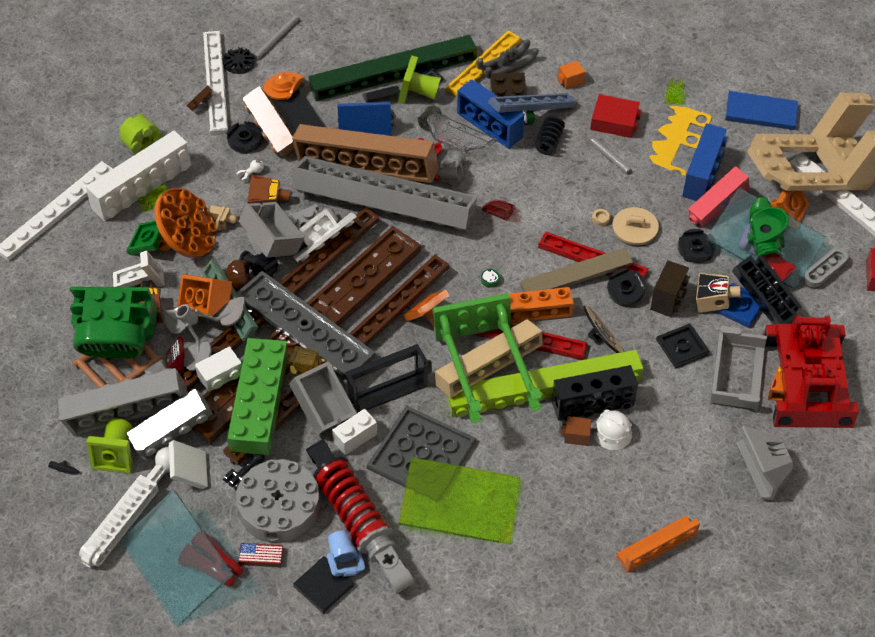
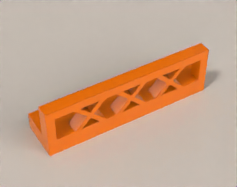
M684 516L619 551L616 557L626 571L630 572L696 536L700 522L697 519L690 521L687 516Z

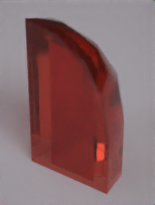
M496 199L486 203L481 211L508 221L515 210V205Z

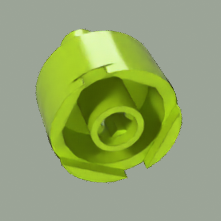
M136 114L137 116L134 118H127L119 129L121 134L119 140L134 154L139 153L162 138L159 128L144 114Z

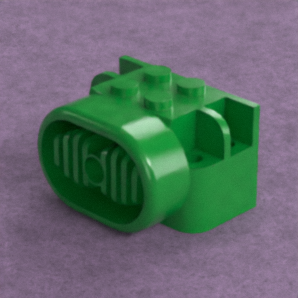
M70 286V291L74 296V302L70 305V311L72 312L71 324L75 329L73 348L78 353L96 358H133L144 352L145 341L152 339L155 334L158 308L148 287Z

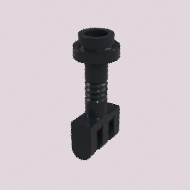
M250 454L251 459L238 473L231 469L224 476L223 481L229 482V486L232 488L235 486L234 490L237 491L242 477L254 466L263 463L264 455Z

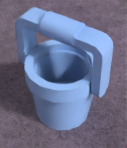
M341 530L328 536L330 553L327 554V559L332 574L334 576L346 577L361 573L365 569L362 555L354 547L348 532ZM356 558L358 567L337 569L336 564L348 562Z

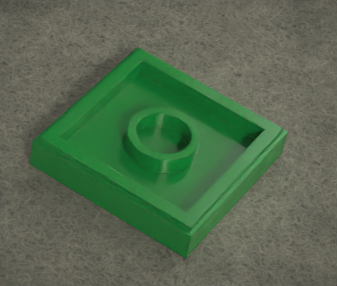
M156 220L139 224L126 251L129 255L140 254L144 251H156L163 237L159 232Z

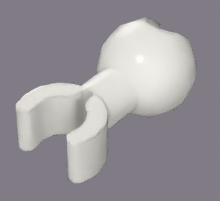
M253 160L247 170H240L236 173L237 177L244 176L242 181L247 183L249 176L263 171L264 164L260 160Z

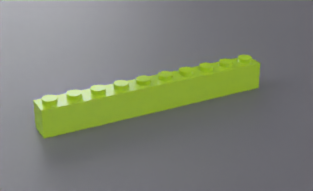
M631 350L531 370L528 373L534 387L539 388L542 398H539V401H542L544 398L552 397L553 384L556 379L631 365L638 381L642 379L643 366L637 350ZM520 373L482 380L471 386L475 400H479L482 410L479 413L495 408L503 409L514 404L522 405L528 402L527 389ZM464 391L452 398L446 395L451 417H464L469 414L468 402Z

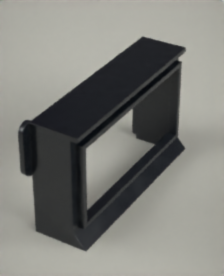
M416 344L345 372L349 400L355 411L359 413L364 409L367 411L427 387V374L432 372V362L426 359L419 345ZM414 356V371L358 392L354 382L355 379Z

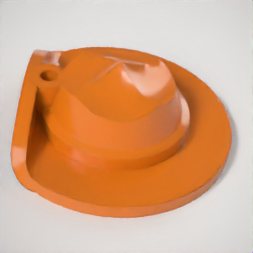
M280 72L270 77L264 83L263 89L272 99L286 100L294 94L306 78L293 72Z

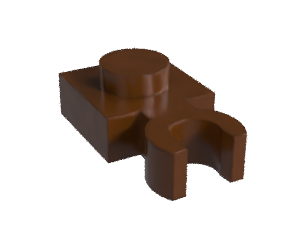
M209 85L206 86L186 106L193 110L201 102L205 101L206 103L213 97L211 93L214 90Z

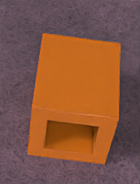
M578 61L559 66L558 82L563 84L565 89L583 84L585 71Z

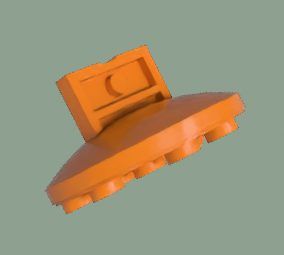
M171 188L162 193L156 201L154 209L155 220L163 237L159 249L166 252L172 248L182 256L200 258L209 253L214 247L217 229L212 216H207V207L204 200L195 196L188 189ZM214 233V239L209 235Z

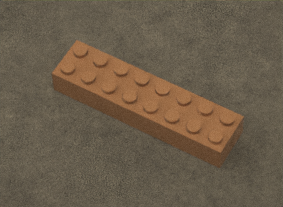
M303 124L299 125L292 137L298 162L307 156L401 179L428 183L433 182L439 169L433 141Z

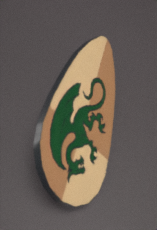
M585 305L583 307L584 312L593 326L588 337L598 343L603 340L616 353L624 352L606 325L589 306Z

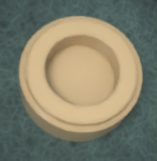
M597 209L592 213V222L597 226H606L610 222V213L605 209Z

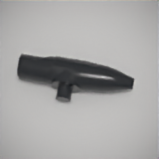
M65 460L60 463L49 462V468L64 473L79 474V471L67 465Z

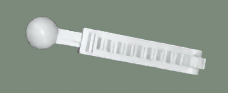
M164 447L157 452L155 456L156 466L147 477L139 475L87 542L81 547L79 556L81 557L82 564L89 568L92 566L99 567L158 493V481L165 472H170L169 447Z

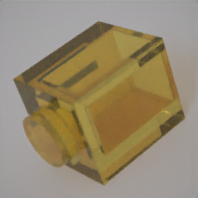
M295 346L293 353H290L288 357L291 373L301 375L317 367L319 364L318 351Z

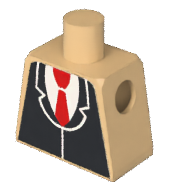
M699 273L696 296L698 313L728 309L730 307V298H741V286H731L728 276Z

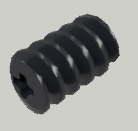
M555 116L544 119L535 141V148L541 154L550 156L555 153L565 128V122Z

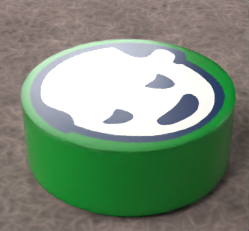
M533 110L522 111L525 125L533 124Z
M486 269L482 272L481 283L485 287L493 288L499 284L500 275L496 270Z

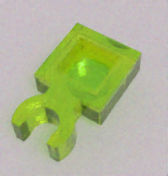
M673 78L670 79L664 103L682 105L684 93L682 88L683 80L680 79V82L675 84Z
M165 184L149 191L150 196H142L138 199L140 204H144L140 206L142 211H148L151 206L155 207L158 197L168 190Z

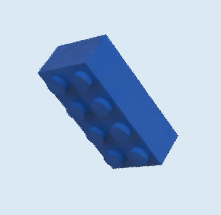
M471 79L457 90V114L510 149L523 138L524 114L521 111L497 112L488 102L491 97L498 96Z
M706 123L686 174L682 197L697 201L712 188L710 186L714 184L716 178L714 172L719 171L721 165L719 160L723 159L726 151L723 148L726 147L728 141L726 128Z

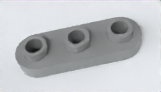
M839 248L831 250L805 272L804 283L812 288L819 287L846 265L848 254Z

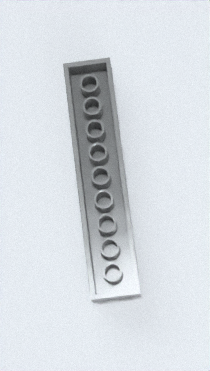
M307 156L293 168L291 188L297 189L298 192L314 193L318 197L326 196L335 201H347L352 205L360 204L369 209L377 208L386 213L394 212L403 217L418 218L420 221H432L441 226L449 225L458 230L466 229L474 218L478 197Z

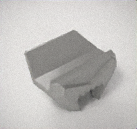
M742 426L744 437L737 442L738 450L741 452L761 496L760 498L763 500H774L790 478L793 461L781 437Z

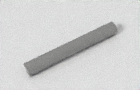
M596 138L591 139L590 143L626 174L631 172L632 169Z

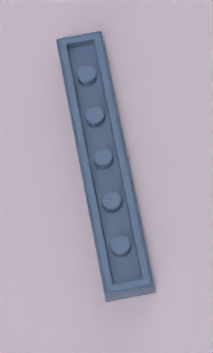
M568 93L491 97L488 103L497 112L576 108L578 102Z

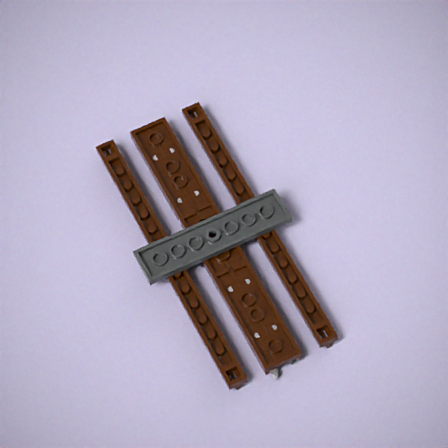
M365 207L353 219L354 223L347 228H341L339 230L340 233L335 238L328 239L322 248L311 254L281 282H277L261 271L240 289L237 294L239 297L245 298V305L250 308L248 312L258 328L266 321L277 328L267 340L287 341L289 355L285 375L290 372L291 367L299 364L311 353L320 360L311 369L329 361L335 374L338 373L347 379L345 372L365 365L376 357L375 352L367 347V345L449 269V263L437 255L432 256L350 333L344 331L339 326L421 252L420 241L413 240L392 226L307 303L297 297L296 294L379 222V216ZM233 325L229 326L210 343L212 347L211 356L229 346L234 350L243 342ZM184 366L182 371H178L186 383L187 391L200 381L196 370L189 371ZM240 376L223 384L218 389H213L210 392L207 391L203 395L213 414L205 422L193 426L191 430L193 429L200 434L201 439H205L209 445L230 427ZM291 387L280 398L275 431L301 407ZM228 445L223 449L224 455L230 459L232 464L236 463L239 465L250 455L249 453L238 452L234 454L235 452L229 451Z

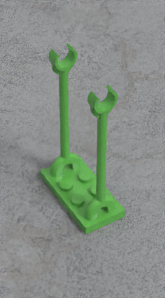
M509 293L433 308L436 342L443 340L447 344L468 402V412L472 423L482 421L479 413L482 409L479 400L474 398L453 338L498 329L503 331L527 389L530 409L532 411L542 409L539 403V398H542L541 392L538 387L535 388L510 329L511 303Z

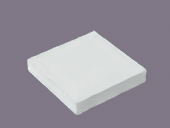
M172 440L169 443L170 479L200 489L208 487L206 451Z

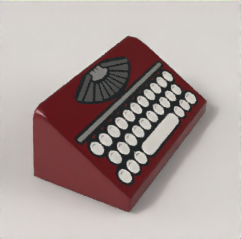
M178 337L166 353L167 369L176 368L177 371L183 370L185 352L182 337Z

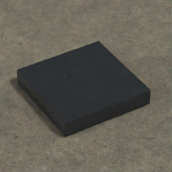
M690 323L656 337V341L675 369L708 356L710 353Z
M323 556L297 579L293 586L324 614L354 586V582L347 576H334L328 559Z

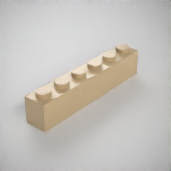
M528 319L511 328L522 357L542 346V330ZM504 332L460 357L470 387L515 362ZM453 361L435 371L436 386L449 398L463 391Z

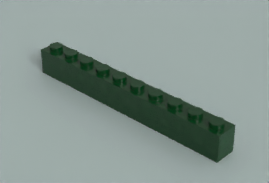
M470 35L461 36L310 75L309 87L315 101H320L404 79L411 56L418 57L415 72L421 74L429 71L431 67L439 70L476 60L477 47Z

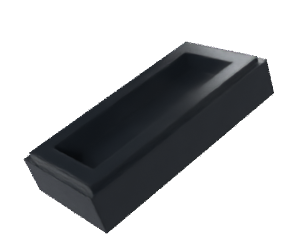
M398 86L387 87L363 93V98L368 101L400 93V89Z

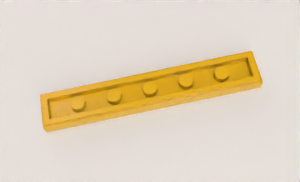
M507 31L477 59H483V63L499 57L501 52L516 47L521 42V37ZM477 59L446 86L447 92L457 97V90L471 79L478 82L485 75V70L477 68Z

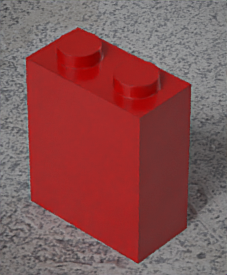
M599 94L592 115L590 130L632 138L633 132H637L639 122H636V120H640L642 110L639 109L640 102Z

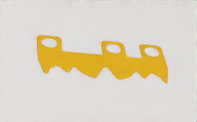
M670 106L676 113V115L668 117L672 123L663 125L658 129L667 140L652 141L653 149L657 155H650L649 158L654 164L671 171L679 170L685 176L686 170L673 166L671 163L680 144L692 148H697L701 136L687 131L690 123L705 127L706 123L709 124L711 115L687 107ZM703 115L707 118V121L705 123H698L696 117ZM688 136H695L698 141L695 144H689L686 138Z

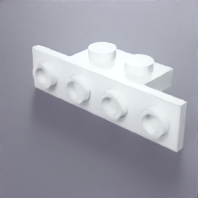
M324 209L298 229L305 237L303 241L307 246L292 258L296 262H303L310 256L309 253L311 251L322 248L325 245L324 241L328 238H335L340 233L339 230L341 228H347L354 223L353 219L357 216L354 213H349L337 223L328 210Z

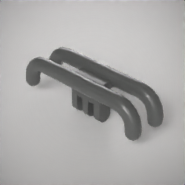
M526 39L519 49L513 47L503 51L499 57L483 63V59H477L476 66L479 70H485L486 78L490 79V73H508L530 64L537 57L539 50L534 48L527 58L516 62V57L524 54L530 46V40ZM496 65L500 67V69L492 72L491 67Z

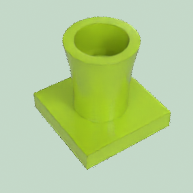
M411 56L403 79L398 103L405 104L409 90L435 100L441 77L416 73L415 68L418 60L416 56Z
M120 418L110 419L106 423L104 437L88 436L86 443L91 469L131 474L133 464L129 445L130 438L127 433L133 429V426L129 422Z

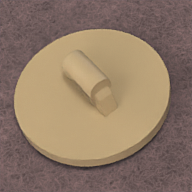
M630 207L616 214L612 227L614 234L621 241L631 245H643L651 242L656 237L659 224L656 217L648 210Z

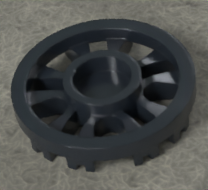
M238 47L235 50L230 49L223 56L224 68L233 74L246 73L255 64L254 55L247 48L245 50L243 47Z

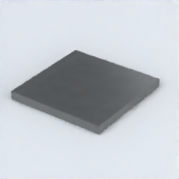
M406 406L366 465V468L438 503L476 443V438Z

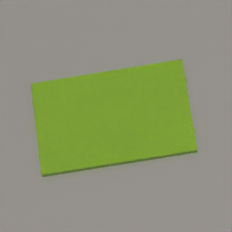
M411 457L399 525L510 544L520 477Z

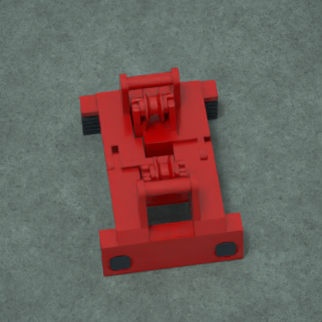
M796 315L791 324L766 325L763 336H767L765 347H778L785 401H776L773 414L774 427L854 428L859 410L857 402H850L841 349L843 339L846 336L844 325L831 324L830 316L818 318L801 317L800 315ZM808 392H827L828 402H807Z

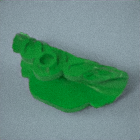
M757 198L751 205L749 212L751 233L747 234L748 243L754 247L757 257L770 253H777L779 256H782L781 251L785 247L782 235H784L789 226V216L784 210L772 207L768 198ZM767 226L771 228V231L763 233L760 231V228Z

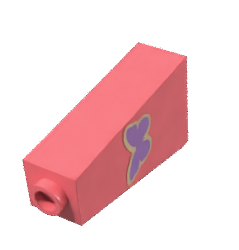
M735 166L688 209L690 221L694 225L698 224L703 228L750 194L749 177Z

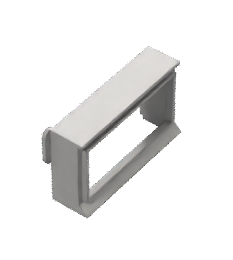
M722 326L720 327L710 404L751 408L758 412L767 336L741 333L740 328ZM724 345L755 350L751 394L719 391Z

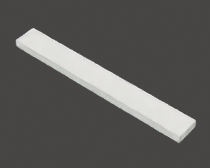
M220 31L203 32L207 86L209 85L214 90L211 93L213 97L208 100L211 135L227 133L228 122Z

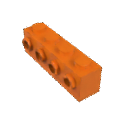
M570 287L509 293L511 323L523 322L527 319L529 321L573 317L574 303Z

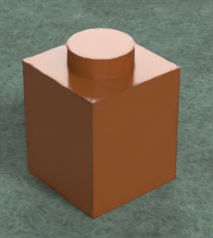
M567 416V424H562L561 436H565L564 443L588 446L592 419Z

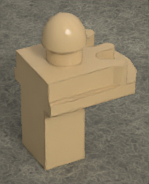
M209 205L206 211L207 216L211 215L213 220H216L217 231L226 230L229 222L235 224L238 221L235 215H231L230 208L225 206Z

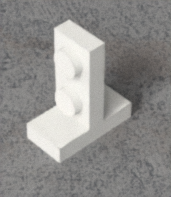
M148 251L140 253V264L113 272V286L132 287L141 284L143 281L152 280L157 287L165 286L164 270Z

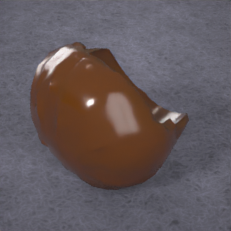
M234 260L227 267L226 277L229 281H232L235 291H239L251 281L249 260Z

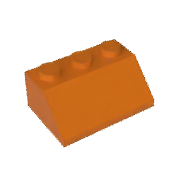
M182 274L177 308L186 304L191 306L193 310L197 309L202 313L213 316L230 301L232 281Z

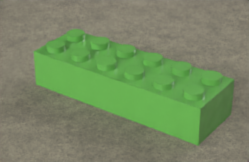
M247 339L227 437L230 452L270 455L289 355L287 341Z

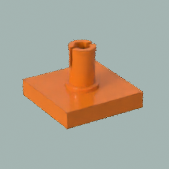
M784 189L779 198L773 199L771 202L772 207L780 208L787 213L791 229L798 228L809 205L803 191H786Z
M446 289L430 294L402 316L406 321H410L425 314L434 328L433 308L447 298L449 294Z

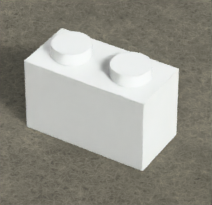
M229 346L196 363L195 368L198 378L207 391L210 392L231 380L237 379L240 376L242 364Z
M364 409L332 429L333 442L344 455H347L377 435V422Z

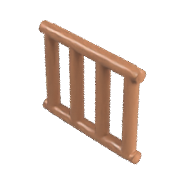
M145 343L144 353L150 360L141 366L134 358H123L135 370L125 377L108 358H97L119 381L117 383L123 382L125 379L139 378L148 367L161 359L164 360L160 354L156 355ZM81 355L72 362L73 366L79 367L98 388L106 385L85 363L92 357Z

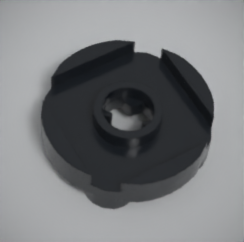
M249 121L240 125L236 123L227 131L228 145L235 151L249 154L262 143L261 129L255 123Z
M701 229L687 230L678 240V251L687 262L710 260L715 251L716 243L713 236L710 234L708 236ZM698 244V246L700 245L701 247L696 248L693 245Z
M627 268L619 269L610 276L607 285L608 295L620 306L633 305L644 297L645 280L637 271L634 272ZM627 283V286L630 284L631 287L629 290H623V284Z

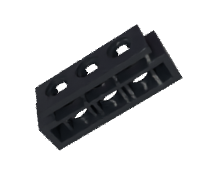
M750 255L737 264L732 271L770 322L773 325L792 323L797 315L796 312L802 306L764 257L760 255L755 261Z

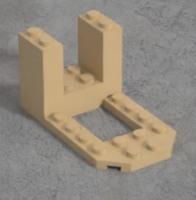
M840 92L811 134H755L747 153L765 179L770 182L772 179L781 184L780 187L786 191L868 190L875 182V130H867L858 143L853 136L874 109L875 104L867 93ZM782 152H816L829 172H795Z

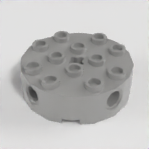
M285 459L268 460L254 466L242 477L236 491L238 515L245 529L255 538L269 543H284L297 539L298 536L304 534L307 530L309 531L315 524L320 512L319 490L315 478L309 470L293 461Z

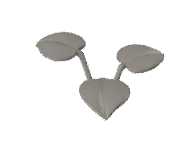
M244 297L230 300L216 313L218 317L202 313L197 309L193 310L191 306L186 304L176 309L164 311L165 322L171 333L180 334L188 328L196 340V344L189 346L184 355V366L189 371H195V364L210 357L212 353L210 343H201L191 327L198 322V315L216 322L220 321L223 326H231L238 322L243 315L245 307Z

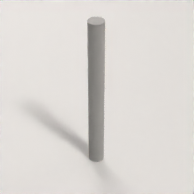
M294 15L254 54V58L259 60L299 21V17Z

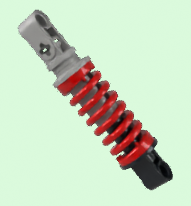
M324 439L306 448L310 459L317 466L313 477L318 486L323 490L325 497L328 498L330 505L334 507L335 513L339 515L340 521L345 524V529L350 532V537L356 541L359 553L369 554L371 562L379 564L396 594L414 584L413 577L395 552L397 546L391 540L394 531L385 520L381 519V513L376 511V505L370 502V496L365 494V488L359 485V479L354 477V471L349 468L347 458L343 456L334 457Z

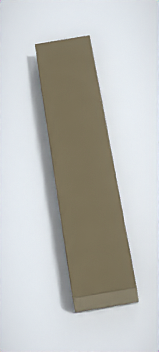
M625 247L522 280L520 285L524 292L564 288L633 265V262Z

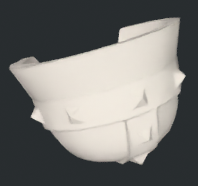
M606 409L596 421L597 430L593 436L600 446L609 450H618L630 443L632 439V424L623 413Z

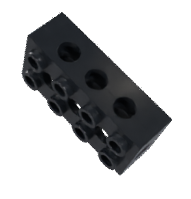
M628 365L554 380L552 404L557 420L567 421V416L589 417L595 413L604 412L606 409L612 411L620 408L628 409L634 406L638 383L632 366Z

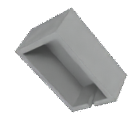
M277 202L262 203V205L260 203L246 204L239 219V223L266 257L297 255L305 238Z
M329 361L294 377L289 383L316 436L339 426L357 414Z

